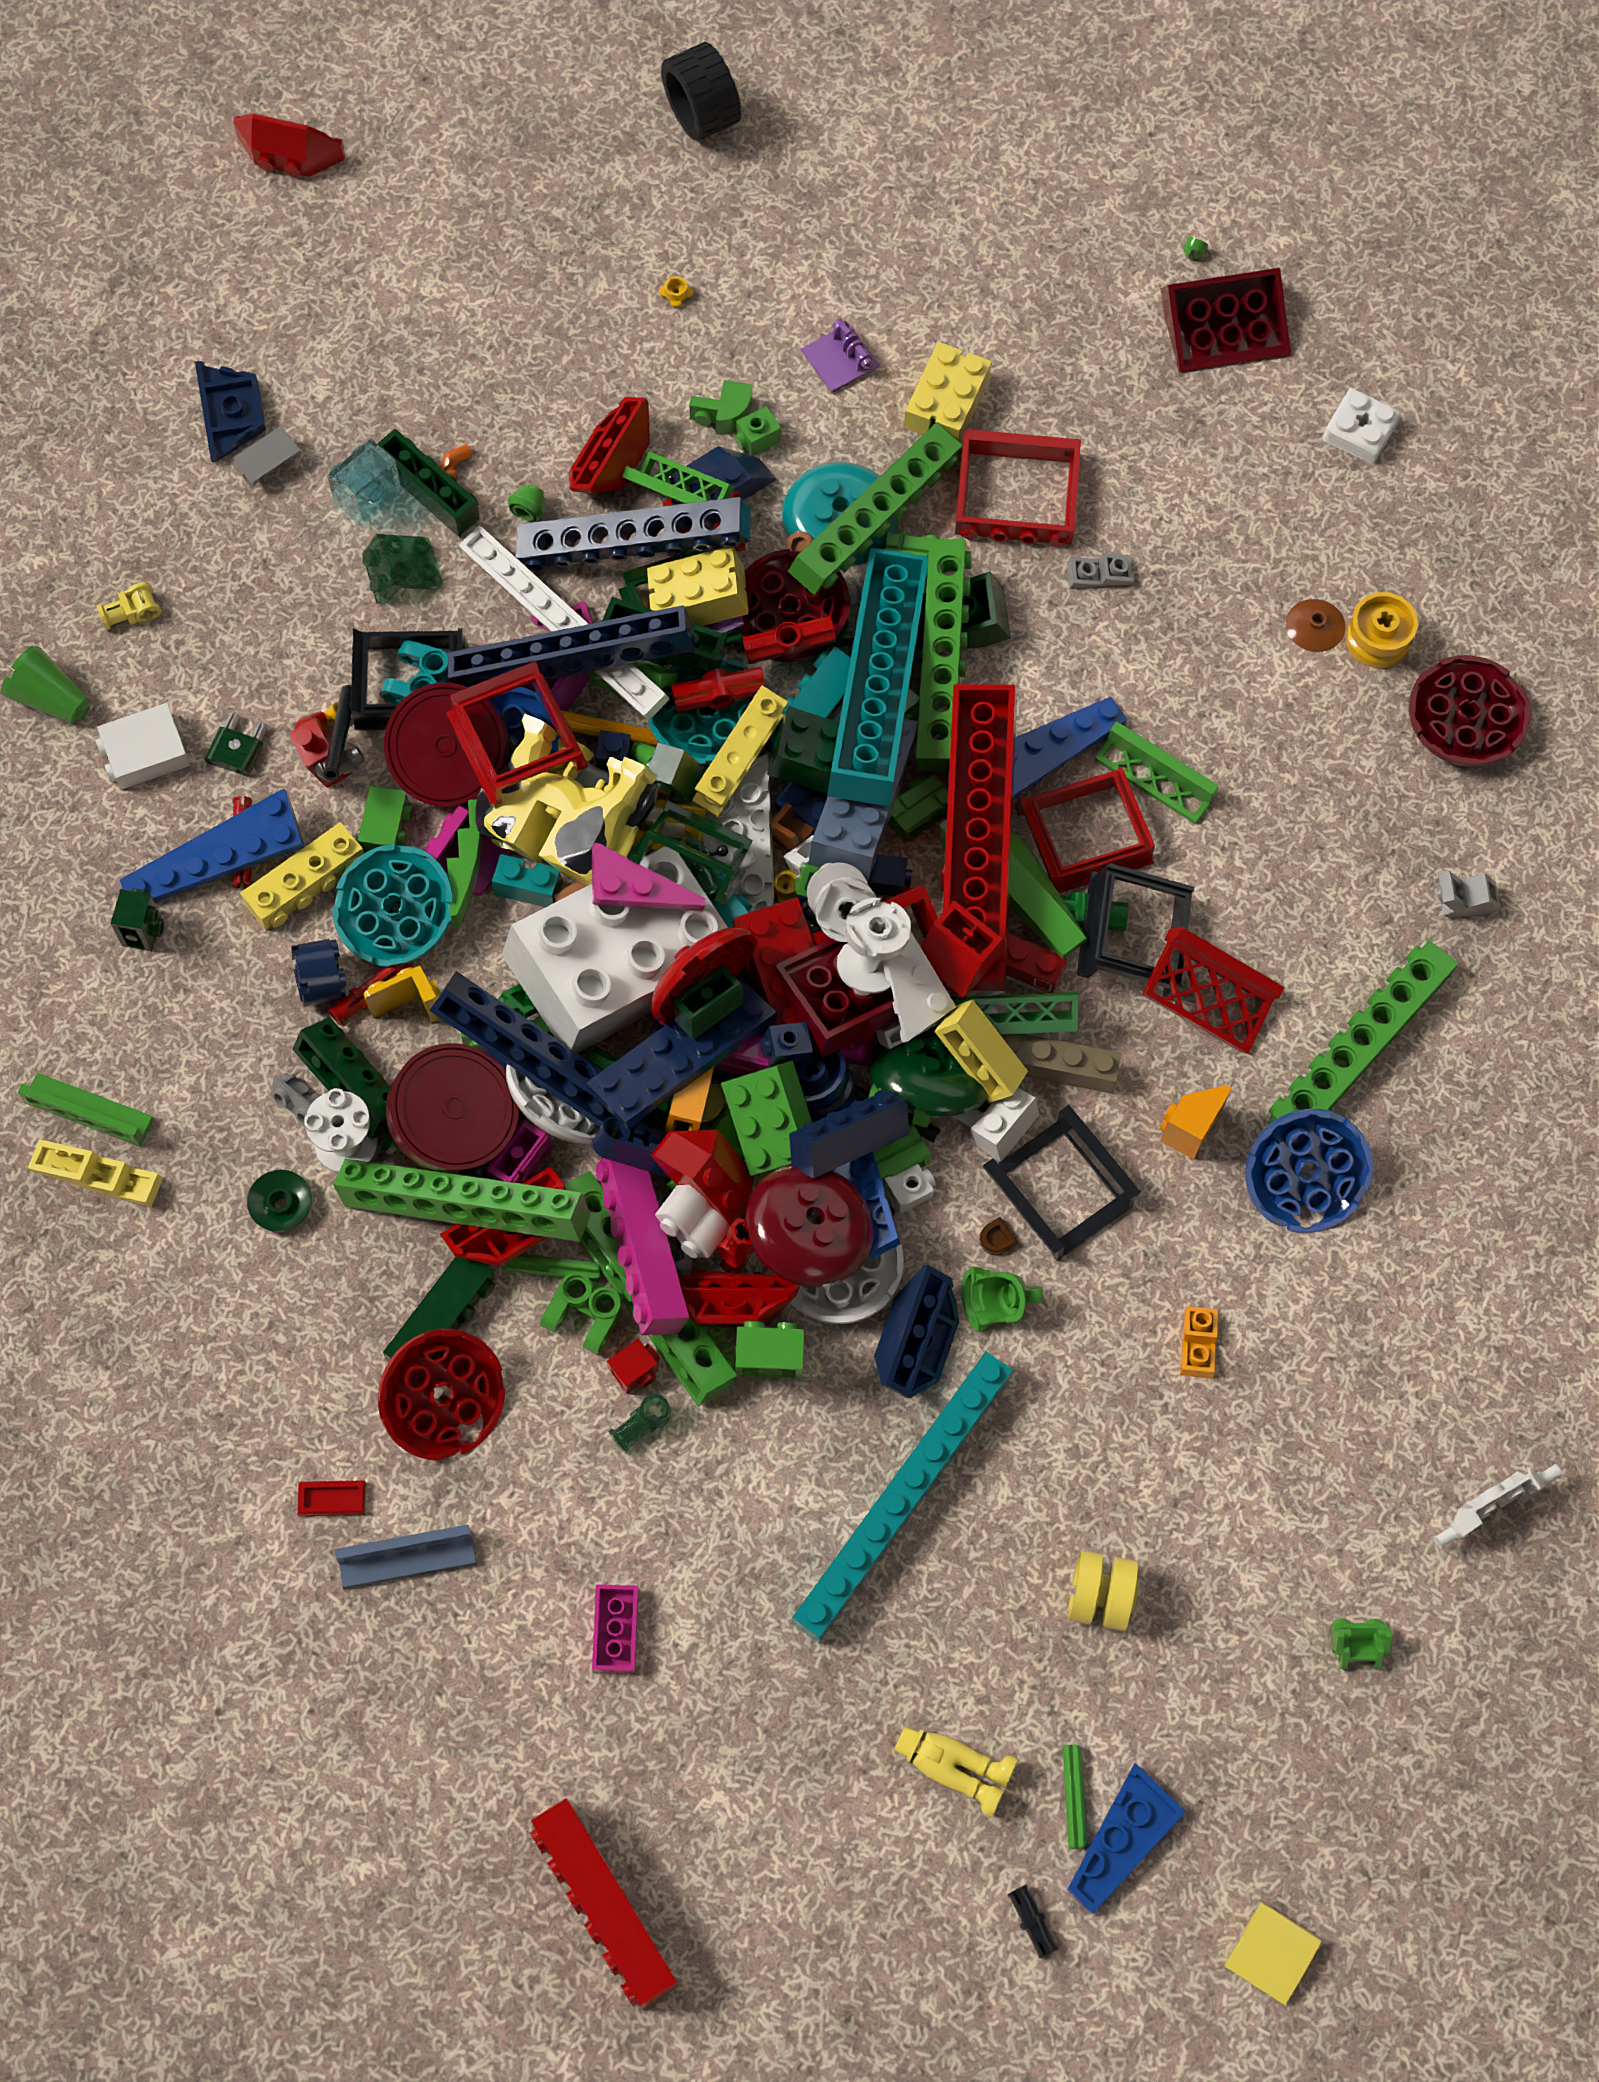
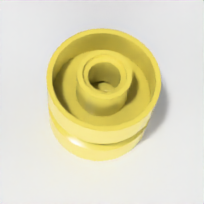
M1080 1550L1072 1586H1076L1074 1597L1070 1596L1068 1620L1090 1625L1097 1607L1102 1608V1625L1104 1628L1126 1631L1130 1615L1134 1614L1138 1598V1561L1115 1557L1109 1573L1104 1574L1103 1554Z

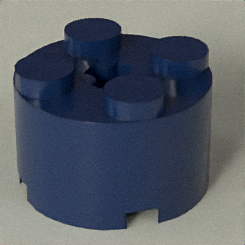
M324 939L291 946L292 960H296L294 974L301 1002L303 1001V1008L339 1001L341 998L346 997V978L343 968H339L338 958H340L336 939Z

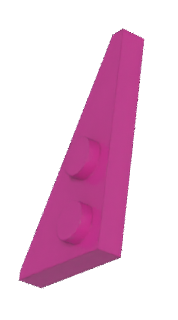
M599 843L593 844L592 904L704 910V897L640 864L628 860L623 855Z

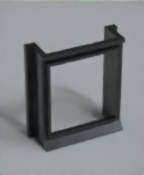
M353 628L351 713L354 720V730H386L389 718L398 705L367 704L369 649H400L403 641L410 640L434 648H450V652L459 651L465 648V636L463 635L462 628H458L456 631L362 632Z
M1108 863L1099 872L1092 871L1090 873L1082 930L1087 941L1080 946L1077 975L1089 978L1098 970H1103L1148 983L1155 967L1105 954L1114 880L1117 879L1174 895L1171 929L1183 927L1188 930L1192 892H1194L1195 887ZM1173 950L1169 960L1172 970L1175 971L1183 968L1184 960L1181 953ZM1183 972L1174 975L1179 992L1184 989L1181 983ZM1168 978L1159 980L1157 985L1164 987L1163 998L1172 995Z
M1070 1105L1059 1111L1056 1123L1001 1162L997 1163L992 1158L983 1165L987 1174L1050 1250L1056 1261L1063 1258L1131 1209L1135 1197L1141 1193ZM1064 1134L1115 1199L1058 1239L1007 1176V1173Z

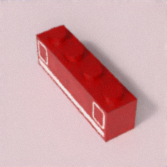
M1008 933L1006 978L1041 993H1055L1065 971L1067 958L1062 959L1057 953Z

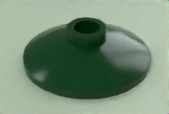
M273 1170L263 1174L252 1184L247 1196V1208L253 1221L261 1228L272 1232H284L300 1225L308 1216L312 1205V1195L308 1184L300 1175L289 1170ZM279 1199L287 1201L286 1206L282 1209L275 1207V1203Z

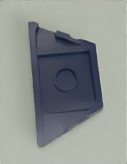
M195 361L209 453L213 463L266 430L259 384L254 373L237 372L232 368L221 366L220 369L205 366L203 361Z

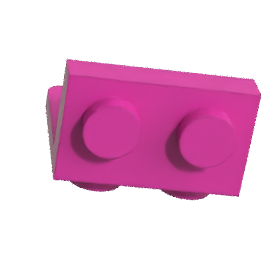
M458 806L453 814L449 813L442 823L441 832L437 838L433 837L425 848V852L441 864L447 875V858L459 857L457 829L470 828L469 811L461 806ZM483 835L480 868L473 892L476 896L483 895L492 883L500 854L510 856L512 852L498 847L492 842L491 838Z

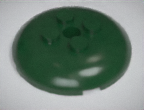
M937 1026L891 1049L881 1045L879 1041L874 1046L868 1067L870 1077L879 1091H891L894 1095L907 1099V1106L910 1105L926 1110L925 1115H961L977 1109L987 1101L988 1095L984 1087L975 1078L966 1073L934 1032Z

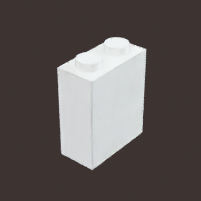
M167 703L97 726L101 737L95 739L102 757L107 755L110 762L104 765L110 782L117 781L120 790L190 766Z

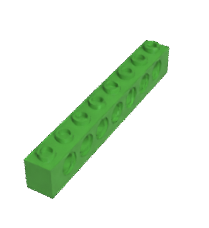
M936 422L795 558L788 572L814 595L823 587L828 590L838 579L837 573L840 570L844 573L847 572L855 563V556L858 553L863 556L873 545L874 541L872 539L875 536L880 539L891 527L889 522L892 519L899 521L909 509L907 505L910 502L915 505L926 492L924 488L927 485L932 488L943 476L941 472L944 469L949 472L959 460L956 455L963 445Z
M929 539L916 756L918 771L949 772L953 684H959L960 677L965 678L966 659H961V650H967V632H962L963 623H968L969 605H964V596H970V578H965L966 569H971L972 551H966V539ZM947 571H954V572H956V573L953 574V575H945V574H944V573L947 572ZM945 598H953V599H954L952 602H943V601H942V600L945 599ZM947 624L953 626L952 628L947 630L940 628L941 626ZM942 652L952 653L947 657L939 656V654ZM941 679L950 680L949 683L943 685L937 683ZM940 706L949 708L945 712L935 711ZM938 734H944L947 736L943 740H936L933 738Z
M1430 940L1422 948L1418 945L1415 946L1405 959L1408 961V964L1403 969L1397 967L1386 980L1389 985L1383 991L1378 988L1367 1001L1370 1006L1364 1012L1359 1009L1347 1023L1351 1027L1344 1034L1339 1031L1328 1044L1331 1049L1325 1056L1319 1053L1308 1066L1311 1071L1304 1078L1299 1075L1288 1088L1291 1091L1285 1100L1279 1097L1269 1109L1272 1115L1268 1124H1271L1283 1115L1298 1111L1294 1105L1297 1102L1304 1103L1308 1109L1330 1111L1447 981L1456 969L1458 962ZM1412 973L1422 974L1425 980H1417ZM1393 994L1402 995L1406 1002L1397 1001ZM1373 1016H1382L1386 1019L1387 1023L1380 1024ZM1361 1037L1366 1040L1368 1045H1359L1355 1042L1354 1038ZM1334 1059H1343L1348 1064V1067H1339ZM1320 1080L1325 1082L1329 1089H1319L1314 1081Z
M346 1158L333 1183L345 1207L577 1242L581 1241L591 1216L581 1192Z
M588 1171L564 1184L568 1191L581 1192L587 1207L593 1208L597 1212L589 1211L591 1216L580 1242L595 1263L600 1266L602 1273L633 1315L634 1305L631 1294H628L626 1290L624 1267L620 1265L618 1260L619 1248L616 1237L610 1238L605 1234V1232L612 1233L610 1214L603 1203L604 1192L602 1184L594 1177L591 1171ZM688 1318L678 1333L685 1336L688 1341L680 1339L677 1334L647 1336L699 1407L729 1389L737 1374L732 1362L728 1358H724L716 1347L713 1336L706 1332L701 1324H695ZM696 1360L704 1362L707 1367L700 1366Z

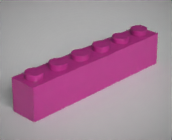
M602 1157L596 1166V1177L602 1184L604 1207L609 1211L611 1233L613 1237H616L618 1244V1260L620 1265L624 1267L626 1290L628 1294H631L634 1305V1320L636 1323H639L642 1336L678 1334L688 1320L689 1315L667 1235L661 1229L660 1222L655 1216L659 1206L650 1173Z

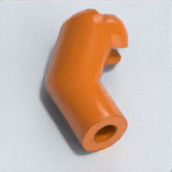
M464 444L446 452L440 468L446 474H450L456 481L459 475L457 470H455L457 464L472 457L473 453L470 446Z

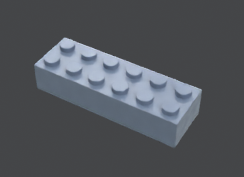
M903 719L890 805L884 806L828 796L812 839L808 864L821 867L826 863H847L860 870L865 879L869 881L915 747L918 731L917 721Z

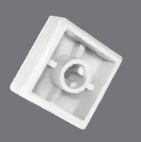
M1350 388L1326 427L1323 441L1370 464H1375L1396 428L1401 412Z

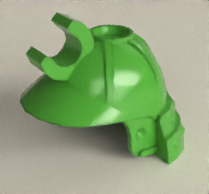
M972 1267L966 1271L962 1281L961 1299L965 1316L970 1325L978 1332L995 1322H1016L1023 1316L1028 1303H1041V1300H1043V1286L1027 1287L1023 1278L1008 1272H990V1270H983L982 1267Z

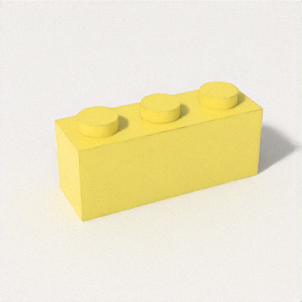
M973 999L956 1005V1008L943 1017L934 1031L966 1073L975 1078L984 1087L988 1095L987 1100L990 1103L1012 1096L1028 1072Z

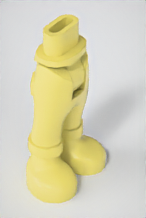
M907 1726L904 1727L894 1748L895 1752L907 1757L906 1762L912 1763L928 1778L947 1788L964 1793L965 1796L971 1799L975 1797L981 1804L982 1813L991 1818L999 1805L1004 1790L981 1783V1780L963 1773L956 1766H962L979 1776H985L1006 1789L1018 1762V1759L1012 1755L1005 1756L1000 1762H991L990 1757L984 1754L981 1755L960 1741L937 1733L926 1732L925 1734L923 1729L917 1732Z

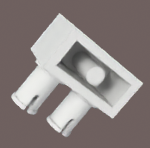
M1019 1087L1012 1096L991 1103L987 1100L986 1102L990 1106L984 1113L975 1109L965 1114L952 1116L971 1128L975 1145L1000 1162L1039 1117L1035 1097Z

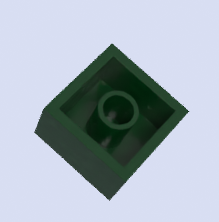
M788 706L778 725L767 775L825 793L829 787L839 722Z

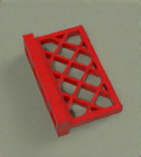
M1183 927L1169 929L1164 939L1167 943L1142 995L1236 1050L1249 1054L1274 999L1280 998L1285 987ZM1173 950L1182 954L1185 963L1184 968L1172 970L1169 958ZM1203 966L1208 969L1211 982L1198 986L1194 968ZM1187 971L1192 988L1179 992L1174 975ZM1168 978L1172 995L1163 998L1156 994L1154 990L1159 980ZM1228 981L1233 984L1237 997L1224 1001L1219 984ZM1213 986L1217 1004L1204 1007L1200 990ZM1193 993L1198 1010L1192 1012L1184 1010L1180 996ZM1254 996L1263 1002L1258 1013L1250 1016L1245 998ZM1238 1001L1243 1018L1230 1022L1225 1005ZM1219 1007L1224 1025L1213 1027L1209 1024L1206 1011ZM1244 1022L1247 1036L1244 1042L1241 1043L1235 1039L1232 1026Z

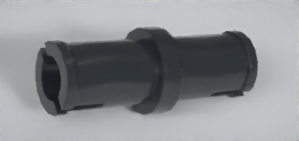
M1025 1884L1008 1893L1007 1895L1010 1897L1022 1922L1019 1925L1022 1931L1026 1930L1038 1954V1958L1041 1959L1045 1955L1058 1950L1059 1947L1056 1945L1044 1921L1047 1917L1044 1912L1040 1913L1028 1889V1885Z

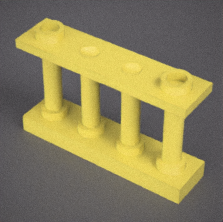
M761 685L695 787V790L698 792L692 799L693 804L700 808H705L706 812L718 819L783 717L781 713L788 704V701Z

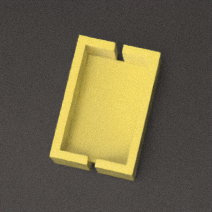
M937 342L905 410L904 428L923 435L931 428V419L933 418L936 420L935 423L937 422L958 442H961L964 429H967L990 379L992 361L968 352L966 357L962 356V350Z
M723 547L647 568L648 585L651 592L649 594L651 610L656 611L684 605L692 623L699 626L749 614L747 593L744 589L746 588L744 566L734 547Z

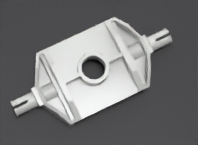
M1554 1464L1547 1470L1536 1473L1533 1469L1527 1467V1475L1517 1471L1510 1478L1491 1487L1475 1499L1467 1501L1461 1508H1458L1455 1518L1450 1516V1526L1448 1529L1433 1537L1436 1545L1442 1549L1455 1540L1467 1538L1469 1536L1468 1533L1483 1524L1481 1520L1498 1508L1497 1503L1500 1508H1503L1516 1500L1517 1496L1520 1497L1523 1503L1527 1502L1545 1489L1548 1484L1562 1477L1561 1469L1557 1464Z

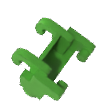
M1343 1618L1332 1622V1651L1335 1652V1655H1338L1340 1669H1347L1349 1661H1372L1373 1669L1382 1668L1383 1656L1390 1655L1392 1631L1388 1629L1387 1623L1380 1619H1370L1366 1623H1350L1349 1620Z

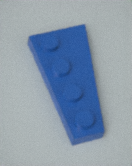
M1136 1763L1133 1764L1067 1888V1891L1091 1915L1094 1914L1186 1812Z

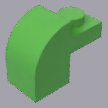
M724 380L720 400L691 396L689 404L690 420L705 426L711 423L716 424V434L735 432L736 421L750 414L753 401V385Z

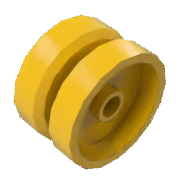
M1375 592L1364 597L1356 605L1346 632V644L1352 656L1360 663L1373 668H1389L1399 664L1407 656L1418 629L1417 613L1407 600L1390 592Z

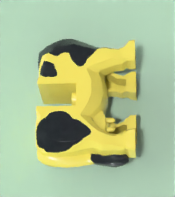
M524 714L522 718V724L525 729L524 739L514 750L509 762L496 772L497 776L549 755L552 749L551 742L555 740L558 733L547 723ZM560 737L558 739V751L565 749ZM578 743L586 761H590L594 753L585 745ZM610 757L607 762L610 775L609 784L604 787L605 781L600 779L595 788H585L575 780L580 771H576L572 761L501 789L503 802L494 806L490 805L481 788L476 801L475 822L478 832L491 838L492 842L498 847L519 853L536 863H540L543 858L563 875L588 886L592 884V847L594 843H599L627 858L638 829L656 804L658 787L653 783L657 775L647 766L627 757H624L623 761Z

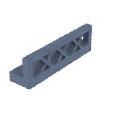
M468 1524L335 1549L336 1560L340 1565L343 1589L476 1564L472 1532Z

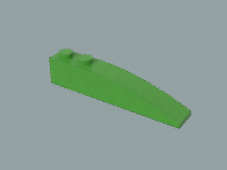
M947 819L938 825L941 844L945 848ZM1012 830L1009 909L1064 959L1087 941L1086 936L1029 845Z

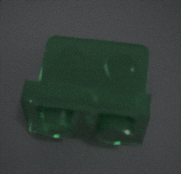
M376 534L362 553V562L366 567L370 580V589L374 594L376 604L389 603L399 588L438 590L443 584L431 542L427 537Z

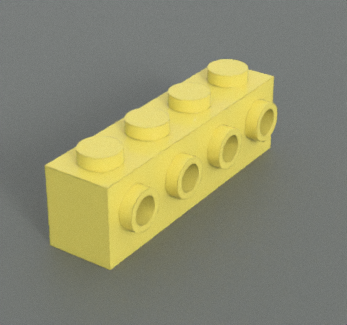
M339 822L240 893L243 903L265 930H268L270 927L277 928L286 922L288 915L297 908L302 910L312 903L313 897L322 890L328 892L337 885L338 879L342 877L352 862L364 854L363 848L345 826Z

